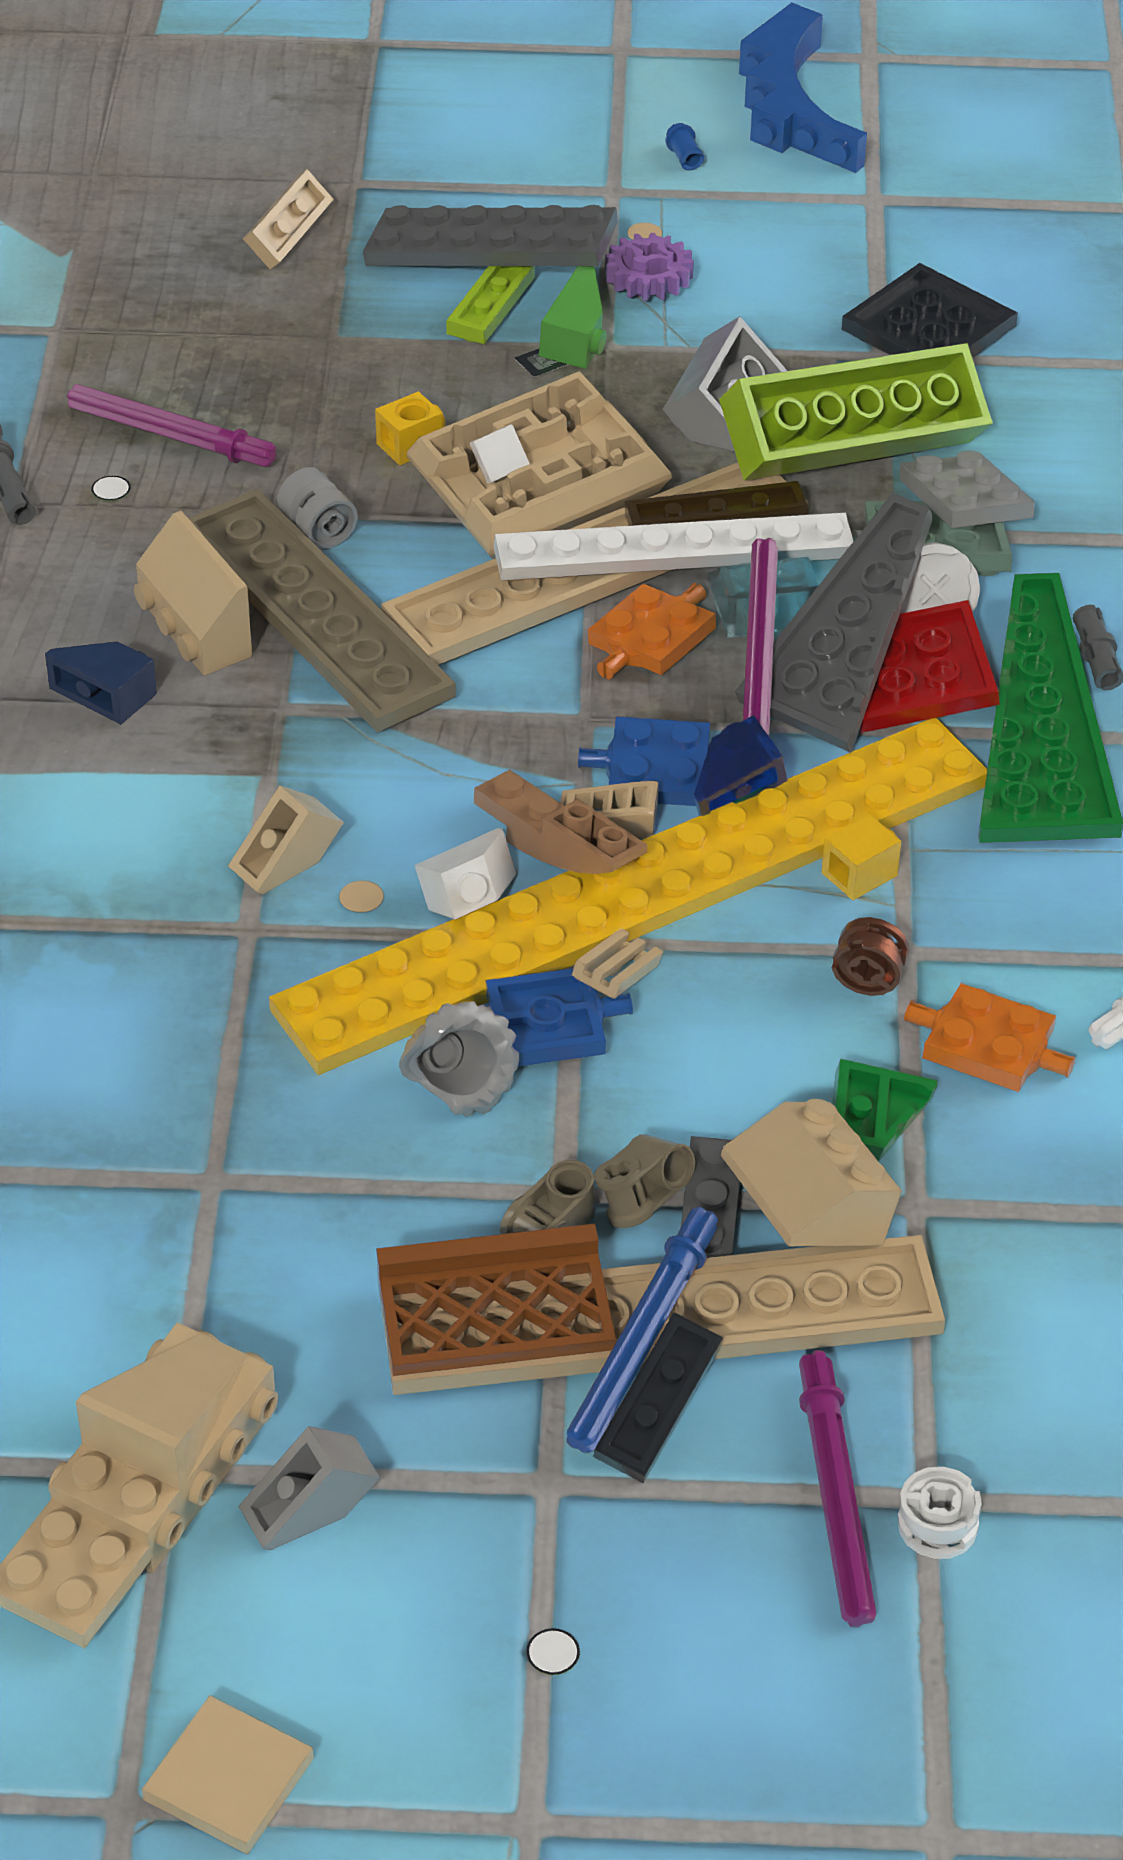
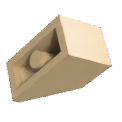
M279 785L228 867L257 893L265 894L317 864L344 822L315 797Z

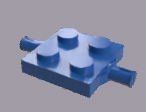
M616 717L614 738L608 745V750L579 747L578 768L606 769L609 785L640 781L658 782V804L704 807L705 788L710 782L711 776L735 777L739 779L741 758L712 757V750L709 746L710 723Z
M574 968L486 980L488 1007H491L494 1014L505 1017L509 1021L507 1028L512 1029L517 1035L512 1047L519 1053L518 1066L606 1054V1039L602 1028L603 1018L626 1014L632 1015L633 1005L630 993L619 995L615 999L609 996L600 997L594 988L572 976Z

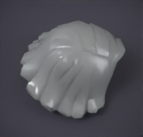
M475 1001L462 1002L456 1005L447 1003L441 1005L437 1014H430L426 1018V1024H422L412 1034V1038L407 1040L405 1050L399 1060V1068L404 1077L420 1083L432 1094L442 1099L455 1115L463 1114L467 1117L472 1115L474 1110L485 1114L490 1112L492 1106L499 1102L502 1092H509L514 1079L513 1073L517 1070L519 1063V1053L512 1047L517 1035L512 1029L507 1028L509 1021L503 1016L494 1014L491 1007H485L484 1005L477 1007Z

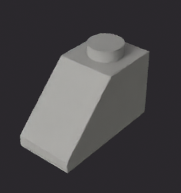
M308 1426L238 1507L262 1548L273 1550L345 1518L380 1477L355 1436Z

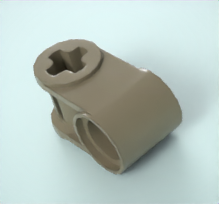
M640 1134L634 1137L612 1159L600 1165L594 1173V1179L597 1187L604 1190L608 1200L609 1208L606 1214L610 1224L616 1228H630L647 1221L654 1214V1211L677 1191L686 1187L693 1176L695 1168V1158L691 1148L682 1143Z
M565 1160L553 1165L524 1195L514 1200L508 1207L500 1223V1234L590 1224L595 1213L594 1175L592 1170L586 1164L577 1160Z

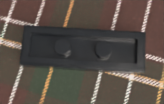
M673 1312L598 1442L593 1457L644 1484L722 1346L723 1337Z

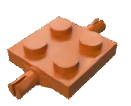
M693 583L681 595L672 596L646 584L640 585L587 630L589 645L606 651L609 656L597 664L599 674L603 678L606 676V679H611L620 669L629 665L643 667L659 675L664 674L716 629V613L697 606L700 601L706 598L705 589L700 584L697 586V583Z
M960 983L950 1002L941 1009L936 1010L911 1000L905 1011L904 1021H909L932 1030L924 1044L923 1059L1017 1092L1021 1090L1027 1077L1039 1068L1069 1078L1074 1067V1056L1071 1057L1047 1048L1048 1040L1054 1030L1056 1015L997 996L983 989Z

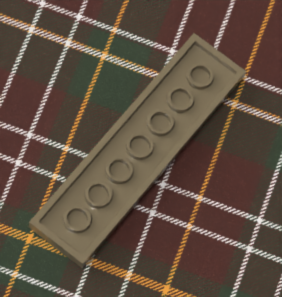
M259 489L188 518L247 585L248 601L377 733L456 697L455 682Z

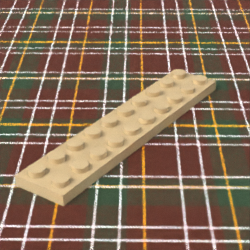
M737 462L649 498L787 481L780 475L743 481ZM625 507L571 529L629 526L625 516ZM495 558L381 603V610L437 665H440L670 570L501 580Z
M922 1235L886 1238L883 1245L812 1246L706 1258L703 1267L694 1270L640 1368H642L673 1312L723 1337L722 1346L714 1359L943 1334L945 1317ZM660 1263L602 1269L616 1342ZM589 1273L567 1275L558 1284L580 1295L591 1281ZM525 1280L514 1281L504 1291L524 1302L537 1287ZM472 1287L456 1288L449 1297L469 1308L482 1293ZM417 1293L393 1295L394 1303L411 1314H414L427 1301V1299ZM548 1294L535 1309L556 1321L569 1306ZM593 1298L590 1302L595 1305V1301ZM381 1299L393 1395L597 1373L601 1371L611 1351L393 1376ZM493 1301L480 1315L501 1327L514 1312ZM438 1307L425 1322L446 1333L458 1318ZM579 1313L567 1326V1328L579 1335L601 1332L599 1323L582 1313ZM525 1319L511 1334L523 1341L538 1340L546 1331ZM397 1321L399 1330L403 1326V1324ZM469 1326L456 1341L471 1348L483 1346L490 1337ZM414 1332L401 1345L402 1355L426 1353L434 1343Z

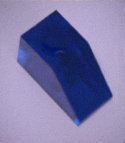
M754 715L741 722L727 725L718 735L712 737L694 792L699 816L710 814V811L731 802L737 804L756 797L761 791L775 788L787 781L783 756Z

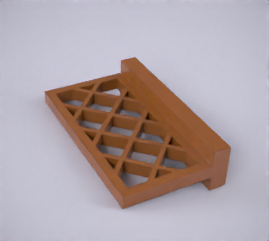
M595 1224L376 1248L379 1295L381 1293L380 1300L382 1299L393 1376L611 1351L616 1344V1336L598 1254L599 1240ZM589 1273L591 1281L580 1295L558 1284L567 1275ZM523 1280L537 1287L524 1302L504 1291V1289L511 1282ZM472 1287L482 1293L469 1308L450 1298L449 1295L456 1288ZM417 1293L427 1299V1301L414 1314H411L394 1303L393 1295ZM548 1294L569 1306L556 1321L535 1309ZM593 1298L595 1301V1305L590 1302ZM493 1301L514 1312L501 1327L480 1315ZM438 1307L458 1318L446 1333L425 1322ZM579 1313H582L599 1323L601 1332L579 1335L567 1328V1326ZM525 1319L546 1331L538 1340L523 1341L511 1334ZM397 1321L403 1324V1326L399 1330ZM469 1326L490 1337L483 1346L471 1348L456 1341ZM414 1332L434 1343L426 1353L402 1355L401 1345Z

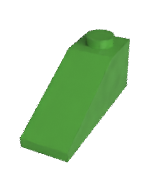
M577 266L541 321L540 357L586 369L594 355L602 353L607 333L606 330L602 329L603 310L594 266Z

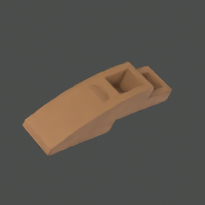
M510 769L474 788V804L507 826L506 842L544 863L578 873L599 874L613 872L647 853L646 843L581 800L576 799L564 806Z

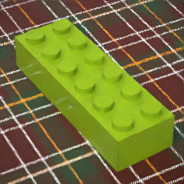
M968 343L741 378L719 398L743 481L966 444L973 441L993 424Z

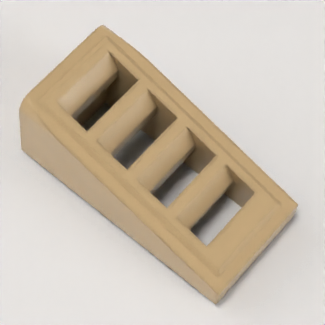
M640 781L562 791L560 803L564 806L579 799L593 809H602V811L597 812L637 838H648L654 834L658 805V782Z

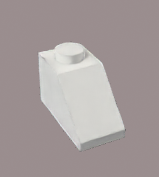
M500 828L415 865L428 910L452 919H457L497 901L516 875L503 829Z

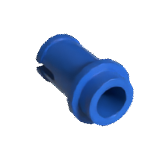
M676 123L667 130L666 146L670 151L675 152L683 169L695 170L704 161L703 152L695 141V132L689 125Z

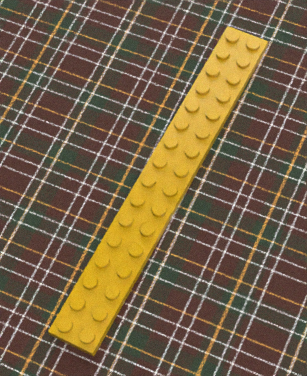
M937 718L926 720L645 838L641 841L647 844V853L613 872L599 874L578 873L574 871L564 872L490 903L462 917L452 919L269 996L270 1011L319 1076L411 1036L422 1024H426V1018L430 1014L438 1013L441 1005L447 1003L456 1005L462 1002L475 1001L478 1007L488 1003L486 980L564 970L575 965L580 957L621 928L629 932L627 942L819 860L823 858L825 837L868 814L872 815L884 827L891 829L985 788L987 768Z

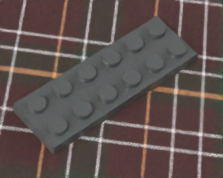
M404 205L385 208L363 250V256L366 266H599L618 224L616 207H601L599 205H587L584 207L549 205L544 208H524L520 205H510L505 208H485L481 205H472L467 208H446L442 205H435L429 208H408Z

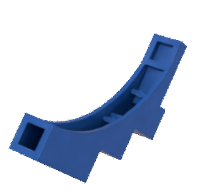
M791 2L742 39L740 43L739 74L746 77L744 107L752 110L750 140L780 153L793 147L857 173L865 165L867 132L837 121L822 111L805 93L797 78V73L801 66L813 53L821 48L823 14Z

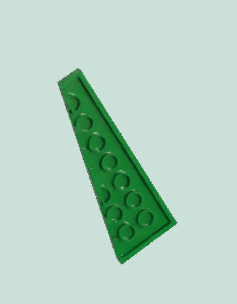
M1015 574L998 689L1000 705H996L978 832L979 843L1121 838L1123 820L1060 574Z

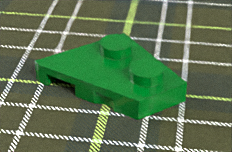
M840 1059L835 1072L832 1104L852 1130L860 1137L877 1161H880L932 1100L938 1080Z

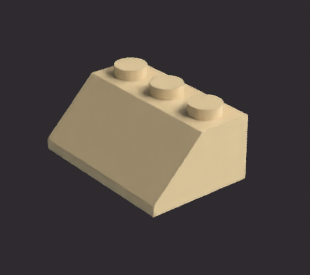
M182 511L173 513L136 563L138 584L134 585V594L140 607L143 610L148 609L156 618L160 631L165 636L170 635L177 643L183 659L187 662L192 661L202 675L205 676L252 657L247 585Z
M809 1099L807 1102H783L723 1146L721 1157L788 1246H874L884 1244L902 1190L831 1102L822 1099Z

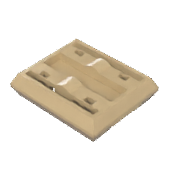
M580 371L419 437L407 451L408 459L492 559L496 558L493 547L495 534L568 530L625 507V501L644 499L656 494L672 478V473L647 446V442L616 408L603 398ZM512 424L529 461V465L520 467L506 476L487 484L470 446V442ZM476 461V464L469 466V463Z

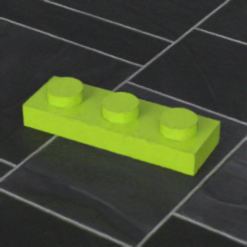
M488 266L446 320V334L469 342L485 344L535 278V266Z

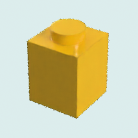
M868 814L824 838L821 873L851 900H855L898 876L901 840L898 839L890 828L884 827L872 815Z

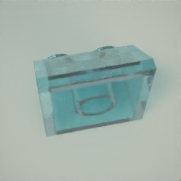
M809 557L777 560L774 632H782L819 586ZM751 563L719 567L708 573L707 580L727 638L747 636Z

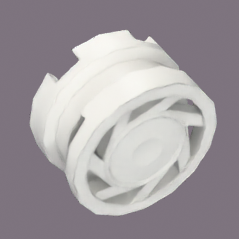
M927 1467L914 1472L904 1482L899 1500L898 1527L899 1533L907 1546L923 1556L933 1559H950L965 1553L974 1544L979 1529L982 1503L980 1491H975L971 1485L972 1479L962 1472L951 1468ZM922 1540L932 1547L922 1545ZM951 1544H958V1545H955V1546H953V1547H949V1546H948V1545H951Z

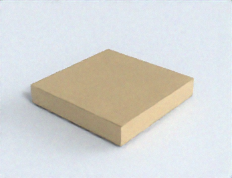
M209 1695L142 1788L143 1800L248 1855L313 1761V1747Z

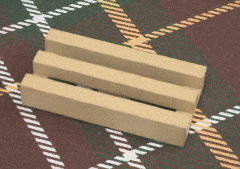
M621 928L580 957L575 963L572 976L615 999L656 968L664 951L657 947L652 948L648 952L644 951L646 941L640 938H636L631 943L627 942L629 932ZM631 959L635 961L622 972H620L618 975H616L614 978H612L611 982L604 980L609 975L614 976L615 974H617L621 970V967Z

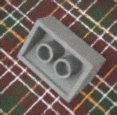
M739 316L703 339L662 410L690 441L734 451L719 398L738 379L786 372L787 370Z

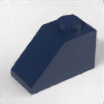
M118 641L53 648L45 653L49 689L120 725L157 694L154 660L144 653L136 651Z

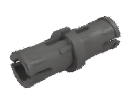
M1095 605L1082 606L1075 611L1072 618L1081 640L1079 646L1083 660L1090 664L1096 687L1099 688L1101 686L1102 690H1112L1123 682V671L1116 658V641L1114 636L1106 630L1100 608H1095Z

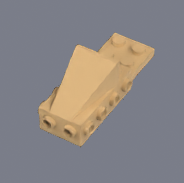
M177 1322L164 1340L159 1339L151 1346L145 1362L82 1393L76 1401L82 1443L69 1461H62L55 1468L48 1486L51 1500L0 1564V1607L85 1649L145 1569L153 1573L168 1552L178 1543L185 1529L200 1509L210 1500L214 1490L232 1466L239 1461L246 1447L264 1423L271 1418L278 1402V1393L275 1392L273 1366L257 1354L251 1352L243 1353L220 1342L209 1332L203 1330L196 1331Z

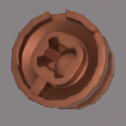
M873 917L857 918L848 922L841 931L838 947L835 949L832 958V971L835 978L844 987L856 993L868 996L884 995L893 991L900 982L903 966L908 957L909 943L906 936L895 925L885 920Z

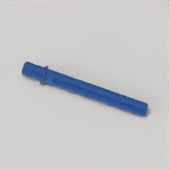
M702 1207L691 1209L678 1234L667 1239L664 1245L666 1254L567 1429L566 1442L571 1448L578 1449L583 1453H590L595 1450L694 1270L702 1268L706 1262L704 1251L717 1229L716 1223L718 1221L717 1216L712 1211H706Z

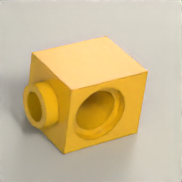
M419 391L375 409L376 444L398 465L410 462L407 457V451L419 437L445 427V418L441 409L437 405L432 404Z

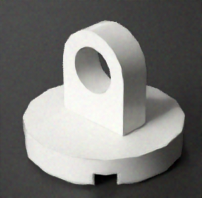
M936 542L924 544L900 614L969 600L973 612L977 606L980 585L978 573L968 557L951 545Z

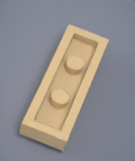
M306 169L293 180L245 235L243 240L265 265L271 269L281 262L333 201V198L310 171Z

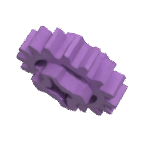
M637 233L634 234V240L632 239L631 241L622 237L619 239V246L610 245L609 254H605L607 283H614V290L616 292L626 289L627 297L629 298L636 295L647 301L650 295H656L660 300H663L667 292L678 295L679 287L688 288L689 279H693L694 260H692V251L684 250V243L682 241L672 244L671 236L668 235L662 238L656 236L655 233H650L648 238H642Z

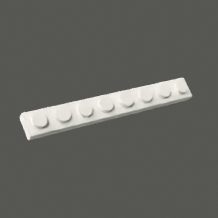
M846 513L504 533L495 534L493 547L500 579L515 580L750 565L752 543L758 538H772L776 541L778 549L777 563L840 559L854 541Z

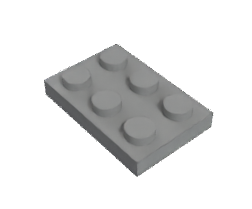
M961 451L957 453V456L947 458L925 455L918 457L913 462L900 463L899 479L950 528L1034 518L1035 501L979 452Z

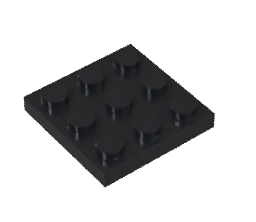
M918 263L842 316L841 330L889 355L968 343L971 356L974 357L1016 326L1018 312L922 263Z

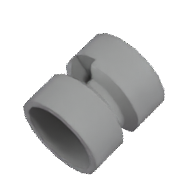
M305 467L297 470L286 478L277 495L279 509L319 549H330L340 545L355 529L358 520L357 509L321 470L315 467Z

